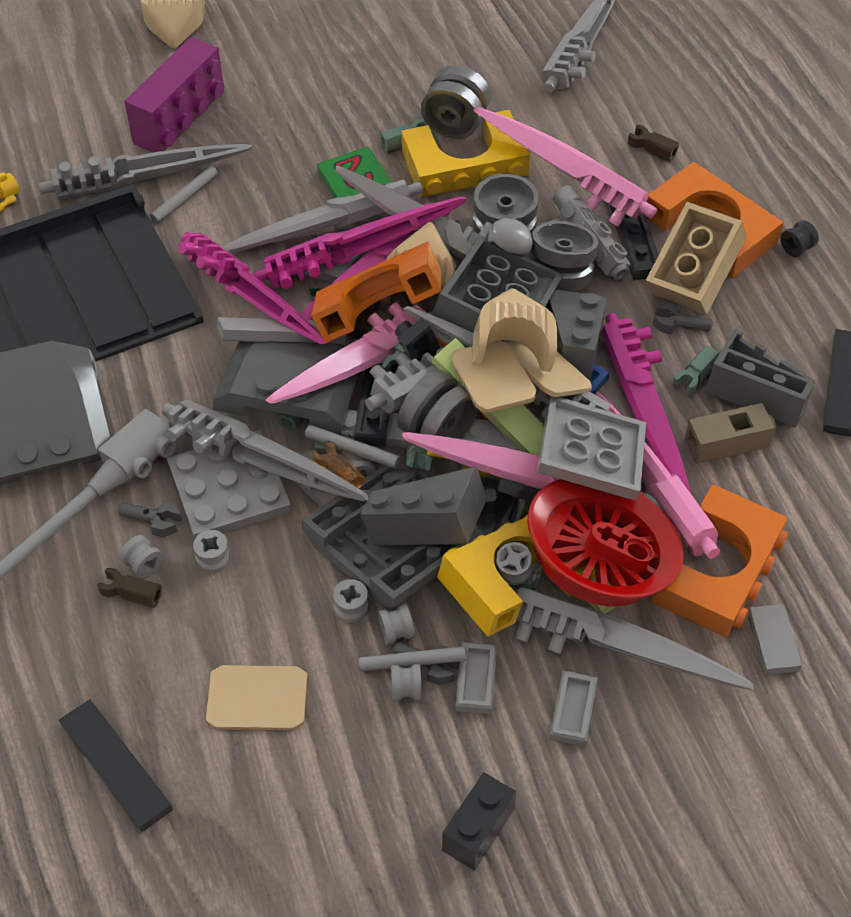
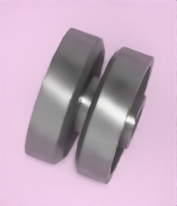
M460 65L446 66L437 72L422 100L421 114L433 131L442 136L453 139L467 138L474 134L483 118L474 112L473 109L476 107L487 109L491 101L490 88L483 77L474 70Z
M497 174L481 181L474 190V232L479 234L486 222L494 224L495 221L509 218L516 219L525 224L532 235L537 224L538 191L534 184L526 178L515 174Z
M565 221L546 222L535 227L532 233L533 245L529 259L563 275L556 289L572 292L582 290L590 285L594 272L593 261L597 255L599 244L597 235L584 226Z
M434 370L417 382L408 393L398 414V427L404 433L428 434L463 440L475 422L479 409L475 407L464 386H458L455 379L444 371Z

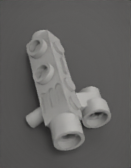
M571 185L560 188L554 194L553 201L560 209L559 212L564 217V221L584 226L597 235L599 244L594 260L606 276H612L616 281L623 279L629 273V266L631 265L625 257L627 255L626 249L621 244L614 242L610 236L611 229L604 223V219L594 215ZM553 219V220H551V221H549V222H552V221H560V220H559V219Z

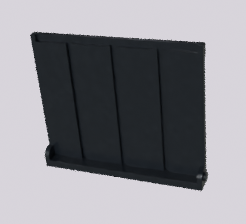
M134 184L0 228V352L48 341H57L86 347L91 351L95 361H99L203 323V316L144 209L145 202L143 196L139 194Z

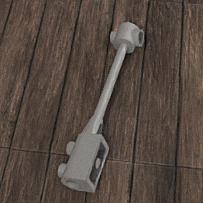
M144 409L99 447L98 452L104 464L87 484V487L0 561V580L95 497H100L125 482L128 483L135 476L145 478L152 470L151 462L159 455L164 458L171 456L176 448V443L170 441L166 436V432L171 427L163 419Z

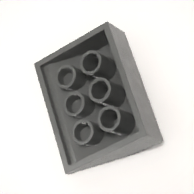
M480 235L441 291L432 315L474 333L482 307L491 299L513 288L546 307L563 275L521 254L509 253L500 248L494 241L490 243L487 238Z

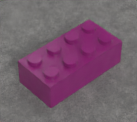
M190 37L124 101L134 145L152 153L165 151L222 95L224 83L218 47Z

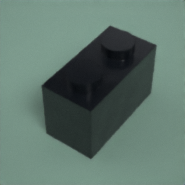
M483 772L443 831L442 851L475 871L513 813L516 791Z

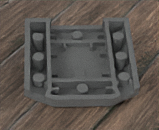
M48 341L0 352V485L18 481L17 477L56 467L81 461L84 465L102 460L98 448L111 437L88 348L57 341Z
M239 341L214 396L213 410L245 416L246 407H252L309 419V425L341 435L361 372L315 391L280 402L269 403L265 400L270 395L313 365L344 348V346L337 343Z
M383 465L354 484V486L366 493L369 498L372 491L433 476L425 470L416 468L412 471ZM339 495L302 519V529L312 545L350 579L363 583L368 591V595L384 607L394 608L437 577L443 555L451 548H460L466 545H373L360 515L367 500L359 501ZM477 525L468 543H471L476 537L483 535L481 529L478 530Z

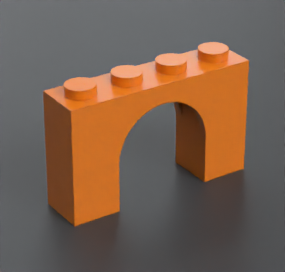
M694 161L649 193L647 203L657 208V211L653 218L650 219L647 216L646 218L664 231L675 225L686 202L743 222L747 238L728 273V276L732 279L779 242L783 221Z
M427 241L317 291L311 316L325 343H328L354 331L358 315L373 303L387 296L406 291L413 305L441 292V266Z
M712 484L700 507L715 526L719 535L717 538L733 545L742 555L746 567L731 576L713 577L682 564L675 581L664 591L653 595L651 603L729 638L734 627L741 629L749 612L745 608L748 600L755 602L763 585L758 582L761 575L763 574L768 577L776 560L772 556L774 550L781 551L786 543L789 532L784 531L788 517Z

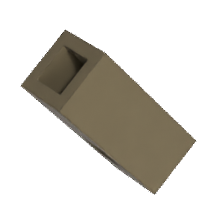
M763 403L689 419L685 440L696 464L768 448L773 433L776 431V424L773 416L767 413Z

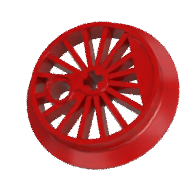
M559 479L543 487L536 494L529 507L528 530L540 566L557 586L578 599L601 606L617 607L630 605L667 589L675 581L681 570L683 547L675 526L655 503L639 493L635 501ZM602 517L609 519V523L602 522ZM616 523H617V524L621 525V526L624 527V528L621 529V528H619V527H617V526H615V525H616ZM587 564L582 576L575 572ZM594 567L596 582L588 579Z

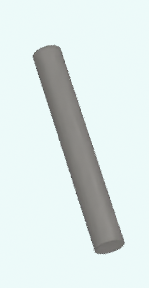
M209 166L150 214L151 220L156 224L159 223L218 175L216 168Z
M308 425L305 431V437L395 469L399 465L400 456L313 425Z
M466 646L360 657L359 667L362 672L391 669V665L410 667L413 664L430 665L467 661Z

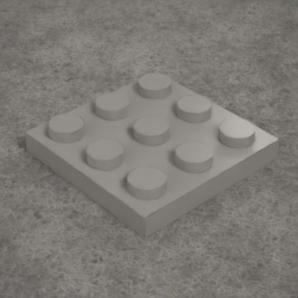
M550 396L547 403L537 472L636 501L641 490L646 422L561 397Z
M261 429L253 431L254 433L263 436ZM219 446L212 451L206 449L202 453H197L193 449L167 457L168 466L194 540L197 535L206 530H217L223 534L291 512V504L279 475L247 462L245 464L237 462L233 459L232 452L225 457L219 455Z

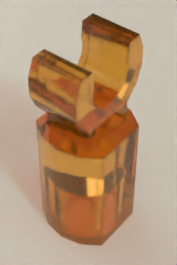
M324 442L326 455H320L315 450L311 451V460L326 468L358 489L362 487L365 479L364 475L341 454L337 455L336 447L332 442Z

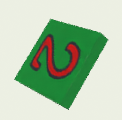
M369 147L317 163V172L334 198L354 196L359 192L336 172V166L353 171L382 185L392 182Z

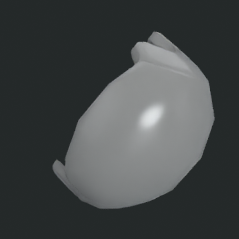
M503 218L495 221L486 234L488 242L492 243L494 241L500 248L509 253L523 254V256L527 257L532 249L533 240L529 229L525 224L516 219Z

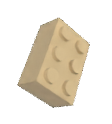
M686 202L646 279L652 295L707 315L747 238L743 222Z

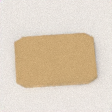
M500 340L486 346L485 356L481 364L472 363L473 346L454 350L451 363L477 409L489 413L534 402L536 388L509 344Z
M515 341L505 342L511 346L530 380L544 393L553 397H560L591 391V382L560 353L556 352L555 362L550 372L541 371L536 357L526 346Z
M222 665L211 671L206 723L216 730L293 731L305 723L308 674L297 666Z

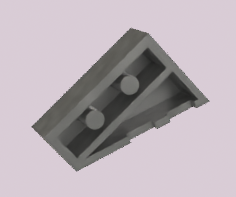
M555 289L546 308L553 314L556 320L557 352L591 381L603 328L607 297H601L593 293L582 294Z
M735 328L713 364L706 392L742 407L763 403L767 413L771 414L775 420L796 428L807 407L815 380L785 360H781L780 363L765 354L767 348L761 344H757L756 347L744 340L742 338L743 333Z
M475 466L372 491L360 515L373 545L468 544L486 502L487 495Z

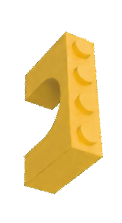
M510 110L495 112L514 120ZM484 118L482 137L488 150L480 156L468 159L455 158L443 153L438 148L429 125L401 130L404 159L413 182H420L423 188V193L418 194L420 198L475 187L487 177L497 174L529 176L530 153L527 148L510 138Z
M528 515L512 524L506 523L497 531L486 536L480 535L471 543L460 548H451L442 557L437 578L487 637L515 624L523 603L522 599L501 577L495 567L497 553L500 548L511 542L521 543L530 550L532 563L541 567L529 534ZM587 564L575 572L582 576ZM595 567L588 578L589 580L595 577ZM561 589L568 597L571 596L569 593Z

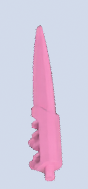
M481 107L473 109L474 112L510 138L580 182L582 188L592 193L586 202L591 211L594 212L601 200L615 207L616 210L608 220L618 227L625 215L634 220L637 219L640 213L650 219L655 215L657 208L647 203L649 198L648 192L584 153L552 136L506 116Z
M397 302L393 303L388 309L394 316L392 321L389 319L384 321L377 313L372 314L367 320L373 327L372 331L313 365L282 386L265 401L276 403L297 397L346 379L378 363H383L386 357L396 352L395 347L399 341L395 335V330L398 325L404 321H409L410 323H416V321ZM415 305V306L413 307V308H416V309H418V310L423 311L418 305Z
M595 392L596 396L610 403L600 392ZM610 403L608 411L621 415ZM644 443L641 480L646 486L645 493L650 494L657 500L662 511L671 520L678 534L682 536L684 546L686 548L690 547V553L694 557L705 553L709 559L715 558L720 553V549L716 545L717 536L719 535L715 526L676 474L670 475L650 447Z
M410 432L402 433L403 439L421 448L469 467L476 466L477 470L514 482L542 489L549 483L559 480V478L537 472L538 455L450 437Z

